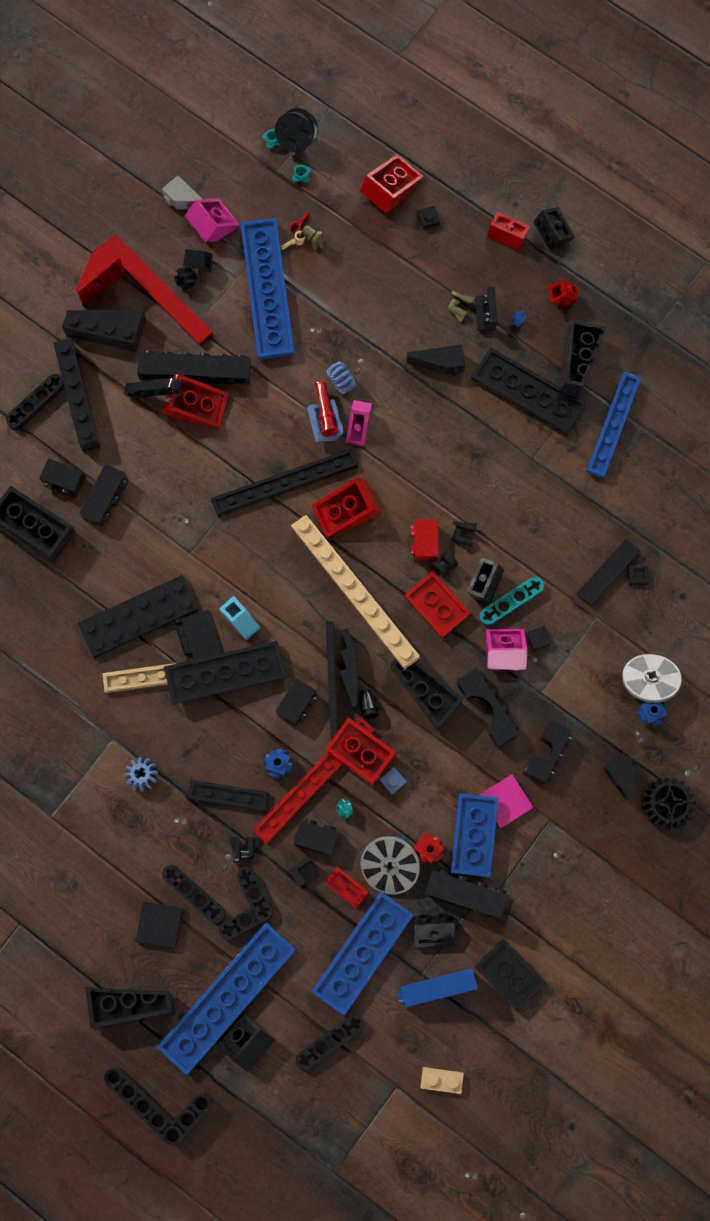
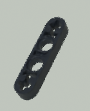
M59 374L50 375L6 416L8 426L13 430H19L64 389L62 376ZM55 380L59 382V385H53L52 382ZM40 392H46L47 397L40 400L37 398ZM32 404L34 408L31 412H25V405ZM19 411L25 416L24 418L19 414ZM12 418H18L19 422L17 424L12 422Z
M173 378L126 383L124 395L131 398H144L181 393L183 383Z
M169 865L164 868L162 872L163 879L212 923L223 921L225 917L224 909L178 867ZM175 869V875L179 879L181 878V875L184 876V878L178 882L177 886L174 885V883L177 882L175 879L167 878L168 870L173 871ZM182 883H191L192 889L189 893L181 891ZM199 895H204L207 899L206 904L202 907L197 906L195 902ZM210 902L214 903V905L210 906L214 910L220 909L219 914L221 917L219 919L216 917L212 919L213 914L209 910L206 913L203 911L210 905Z
M357 1014L349 1016L297 1054V1066L301 1069H309L350 1040L364 1028L363 1018ZM352 1018L355 1020L359 1019L361 1021L359 1023L360 1028H352L349 1030L352 1034L348 1036L347 1031L342 1025L346 1023L348 1027L352 1023ZM335 1030H342L345 1037L342 1041L337 1042L333 1039V1032ZM325 1042L327 1044L328 1050L326 1053L320 1054L317 1052V1043ZM312 1047L314 1054L319 1058L315 1060L313 1056L309 1059V1065L305 1063L301 1065L299 1062L302 1059L301 1055L308 1056L311 1053L308 1049Z

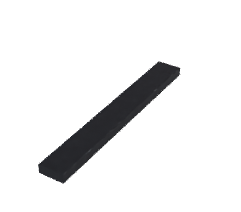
M351 448L212 497L211 501L218 517L357 468L358 463Z

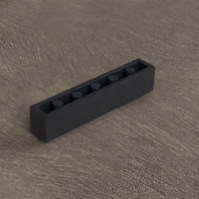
M71 338L53 342L78 443L83 452L99 448L101 446L74 343Z
M144 351L139 352L137 374L139 380L167 379L180 374L201 383L250 385L251 360L250 357L245 355L228 356L226 354H219L218 356H213L207 353L192 355L188 352L173 354L169 351L163 353Z

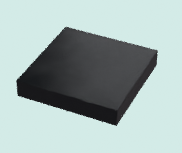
M143 902L136 942L176 948L183 908Z

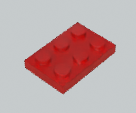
M433 571L404 595V598L441 639L471 614Z

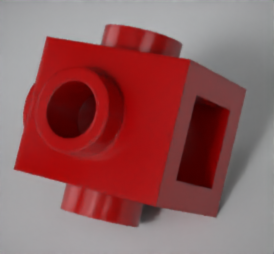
M562 279L548 286L550 303L561 308H569L572 304L578 302L576 284Z
M425 833L413 847L418 854L419 860L424 864L427 862L431 864L433 861L437 863L444 855L442 853L444 848L441 846L443 842L435 835L431 837ZM431 847L433 852H427L426 848Z

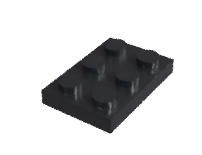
M504 938L474 966L516 1012L546 984Z

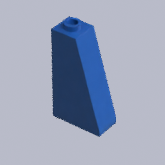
M469 968L401 986V991L397 992L400 1004L404 1003L405 1007L478 988L473 969Z

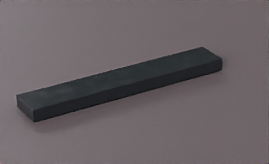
M326 621L330 737L333 739L338 732L334 622Z

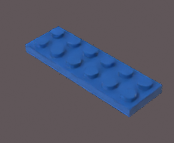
M380 892L311 992L345 1016L409 923L413 914L386 894Z

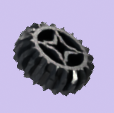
M666 776L664 781L662 778H658L657 783L654 781L650 783L652 788L647 787L645 789L649 794H644L642 797L648 801L643 802L642 806H648V809L643 812L644 814L650 812L651 816L647 819L650 821L654 818V826L661 822V829H665L666 825L669 830H673L674 826L679 829L681 828L680 822L686 825L688 823L686 818H693L689 812H695L696 810L690 807V805L696 804L695 800H690L694 793L688 794L687 791L690 789V786L682 787L684 785L683 780L677 784L676 777L670 781L669 776ZM665 788L663 798L654 801L657 791ZM671 788L676 790L681 795L682 799L676 798ZM669 799V802L676 803V804L670 806V808H669V805H668V804H665V803H663V802H665V801H667V800ZM684 806L681 815L673 819L675 808ZM656 808L663 809L667 818L661 816Z

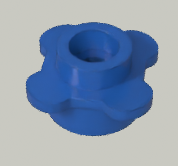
M524 309L513 314L510 319L512 320L510 326L514 324L518 328L527 317L524 314Z

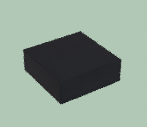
M628 565V585H648V565Z
M545 626L526 633L533 651L552 644Z

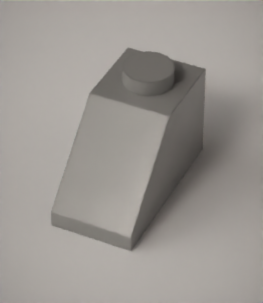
M176 176L162 188L163 200L167 205H172L176 210H189L195 200H202L179 176Z

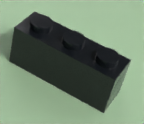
M107 464L104 465L79 512L83 519L100 527H103L104 523H108L113 506H117L121 491H124L128 485L126 473Z

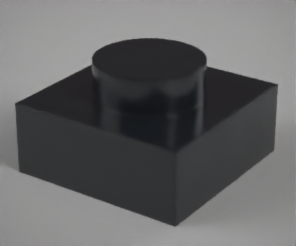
M435 206L417 211L422 229L440 225V219Z

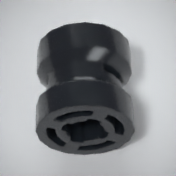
M447 551L441 555V559L435 560L432 563L435 571L443 578L449 574L451 569H455L459 565L457 560Z

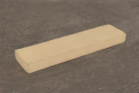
M172 664L102 673L104 692L111 693L168 685L164 666Z

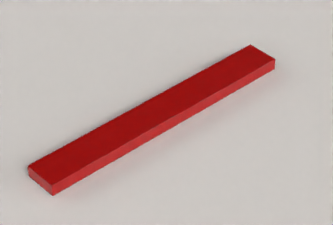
M116 234L106 241L120 257L124 270L199 346L213 335V331Z
M362 717L356 722L369 733L373 734L375 732V729ZM327 752L253 831L268 844L343 764Z

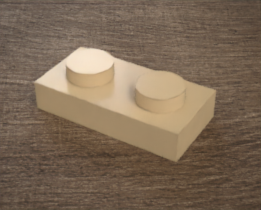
M423 1067L420 1088L461 1094L464 1073Z

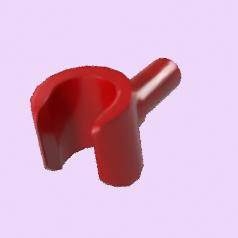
M306 212L298 222H292L290 230L297 226L298 229L295 233L302 231L301 226L309 217V214Z

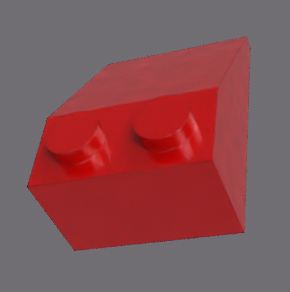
M396 154L366 175L359 191L381 210L388 213L407 196L424 176Z
M106 242L102 246L95 248L77 285L76 292L84 308L125 274L120 257Z
M180 374L173 376V379L180 380L183 383L182 390L179 394L166 395L161 413L181 420L220 428L229 393Z
M359 477L312 505L326 538L366 523L382 513L368 481Z
M350 718L346 720L325 748L326 751L373 788L397 757L396 751Z

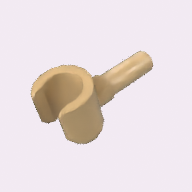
M297 231L294 239L280 246L281 249L284 250L294 244L302 245L305 237L302 239L298 238L302 235V231Z

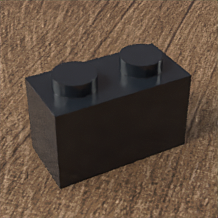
M48 458L39 477L45 488L50 490L58 489L60 493L68 497L71 495L78 496L86 478L83 471Z
M481 558L467 593L473 599L490 605L505 570L499 563Z
M296 678L276 709V714L297 726L298 722L302 723L306 718L307 713L305 711L308 706L312 707L318 698L315 696L316 690Z
M306 819L305 822L300 821L294 845L332 857L339 832L335 831L336 828L333 826L325 825L320 827L317 826L316 821Z

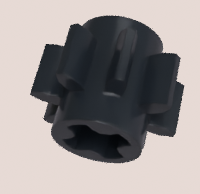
M189 266L176 270L178 274L174 278L177 286L183 290L191 289L195 286L194 281L198 280L195 270L189 269Z

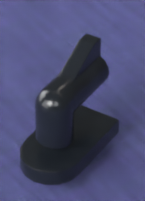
M452 522L454 526L476 531L478 524ZM455 529L452 540L455 543L461 544L467 551H470L473 539L462 536L463 530Z
M229 837L233 851V863H238L239 837ZM246 837V850H240L241 859H252L254 857L255 848L260 841V837Z

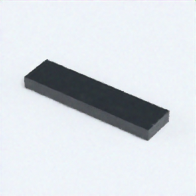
M625 539L576 595L591 607L641 550L628 539Z
M191 780L187 799L265 812L269 792Z

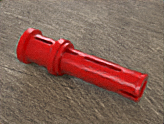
M318 381L314 385L320 409L318 418L322 424L321 434L324 437H331L338 433L334 423L335 414L330 408L326 382Z

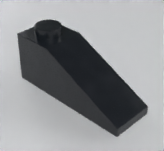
M462 344L407 352V363L446 375H459L465 371L466 364Z

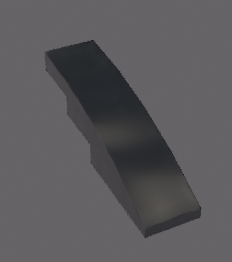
M346 628L341 630V636L346 649L340 651L345 670L339 672L352 710H356L358 697L357 662L349 629Z

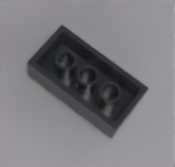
M11 485L0 499V527L49 560L55 562L75 535L76 531L73 526Z

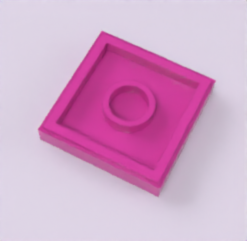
M512 774L480 794L481 796L499 797L496 823L500 829L533 808Z

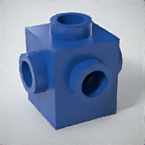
M641 701L642 705L637 708V715L645 727L650 724L656 726L664 722L663 718L667 715V708L664 702L652 703ZM651 707H653L655 713L651 712Z
M277 749L276 751L271 750L270 755L266 754L263 765L266 766L265 770L269 772V776L279 779L280 776L285 778L286 773H290L293 762H291V757L287 755V751ZM276 759L281 760L279 766L274 765Z

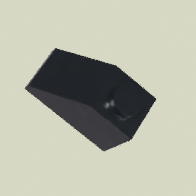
M623 753L602 769L623 798L627 800L632 797L636 768L634 767L635 762L633 759Z

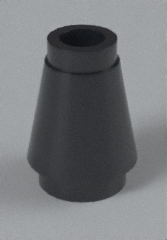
M371 689L361 690L360 714L363 715L364 719L377 717L379 715V707Z

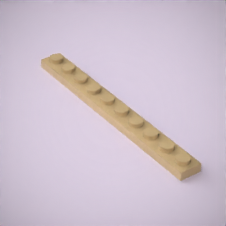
M305 515L293 523L291 527L403 669L405 670L420 659L419 654L308 516Z

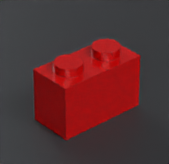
M437 519L414 520V526H410V537H414V544H411V555H414V561L437 560Z

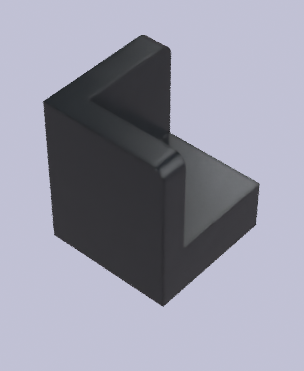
M185 250L183 267L189 266V269L211 272L213 254L202 250Z
M308 857L288 870L299 888L319 875Z

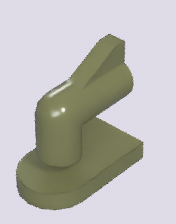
M305 226L302 230L305 240L312 239V249L316 250L319 247L322 250L324 247V233L322 231L317 232L310 226Z
M451 291L450 295L456 299L451 300L448 311L453 313L458 321L462 323L467 311L457 306L460 301L472 306L475 297Z

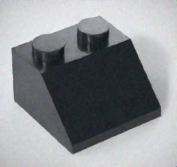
M243 1010L216 1043L233 1062L248 1072L275 1040Z

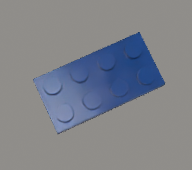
M459 793L451 873L491 877L499 797Z

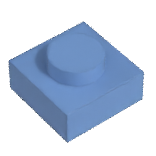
M394 767L379 780L391 795L407 783Z

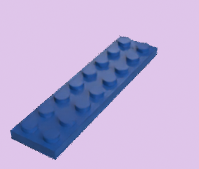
M276 218L240 222L258 359L294 355Z
M265 923L157 1048L185 1075H188L296 949L268 923Z

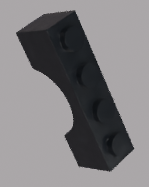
M476 668L456 681V685L466 700L478 699L490 708L493 718L487 733L498 749L518 736L519 727L514 720L511 721L507 716L508 710L503 703L500 705L496 699L498 697L496 691L487 685L485 674L482 671L479 672Z

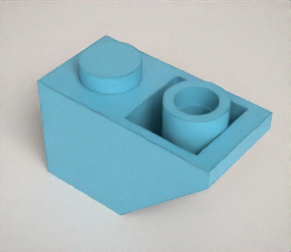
M234 596L219 608L223 617L246 641L261 629Z

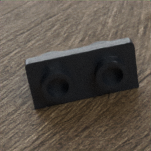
M558 207L542 210L533 221L549 250H553L560 243L572 241L575 237Z
M488 287L486 294L475 296L477 331L496 330L498 321L495 287Z
M441 913L438 916L421 914L418 917H413L415 948L455 946L453 915Z

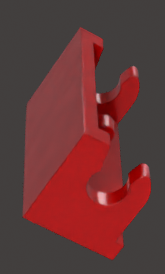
M497 212L490 224L487 237L520 252L523 242L527 238L530 226Z
M339 867L334 870L325 883L354 908H357L369 893Z

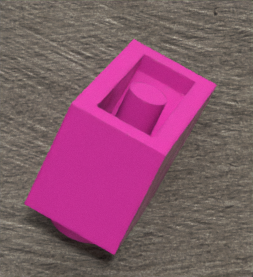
M353 401L346 443L360 446L365 445L372 403Z

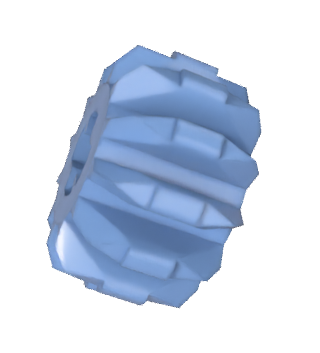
M334 363L327 369L328 377L339 393H348L356 386L353 376L344 363Z
M141 757L138 758V764L131 760L133 767L126 766L130 773L124 774L125 778H130L126 783L128 785L133 784V790H136L139 786L140 790L144 791V785L151 789L152 786L149 782H157L152 777L158 775V771H152L156 765L154 763L149 765V759H146L143 763ZM143 771L146 774L145 777L141 776L139 778L137 773Z

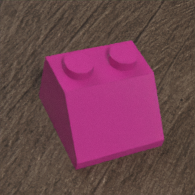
M219 198L195 200L185 215L190 225L196 229L201 239L205 242L218 241L240 225Z
M486 629L487 669L496 671L500 669L526 670L527 644L524 629Z

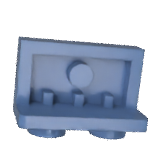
M330 400V408L335 414L334 423L338 433L331 437H324L321 434L322 424L318 418L320 414L319 405L314 404L307 407L316 442L336 441L343 434V425L339 419V411L335 400Z

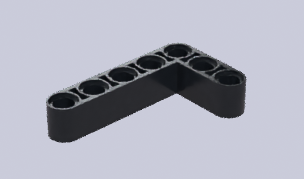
M120 1067L110 1068L104 1074L106 1085L165 1143L171 1146L181 1142L212 1106L211 1096L207 1093H199L174 1120ZM112 1071H116L119 1074L120 1078L117 1083L110 1080ZM126 1086L133 1087L134 1095L132 1097L126 1096L124 1092ZM200 1097H204L208 1102L207 1107L204 1109L197 1105V1100ZM141 1100L149 1103L148 1111L145 1112L139 1108ZM189 1113L193 1116L192 1124L184 1123V1114ZM155 1115H161L164 1118L162 1126H157L154 1123ZM175 1129L178 1131V1140L170 1139V1130Z

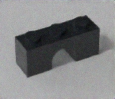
M550 720L540 740L549 745L550 755L542 758L533 754L523 774L541 784H544L546 780L550 782L555 773L552 770L555 763L559 765L564 755L561 753L563 747H568L573 738L570 736L572 730Z

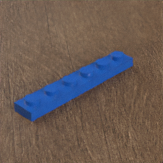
M623 372L586 473L604 479L641 377Z

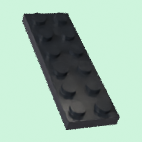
M490 347L471 377L475 382L566 435L586 405V402L578 397L559 394V386Z
M183 575L89 617L79 622L78 625L93 658H96L199 609Z
M277 640L164 666L172 705L286 679Z

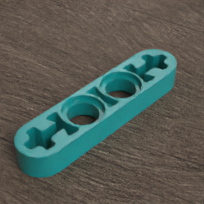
M532 577L481 611L479 615L480 623L484 626H491L542 592L544 588L543 581L538 577ZM532 582L534 584L538 583V590L532 589L529 592L531 596H529L527 590L532 586ZM522 592L525 598L523 601H517L514 598V594ZM506 602L509 605V609L503 612L499 610L498 604ZM494 607L497 614L492 615L491 621L488 619L484 620V613L490 615L493 613L494 610L492 608Z

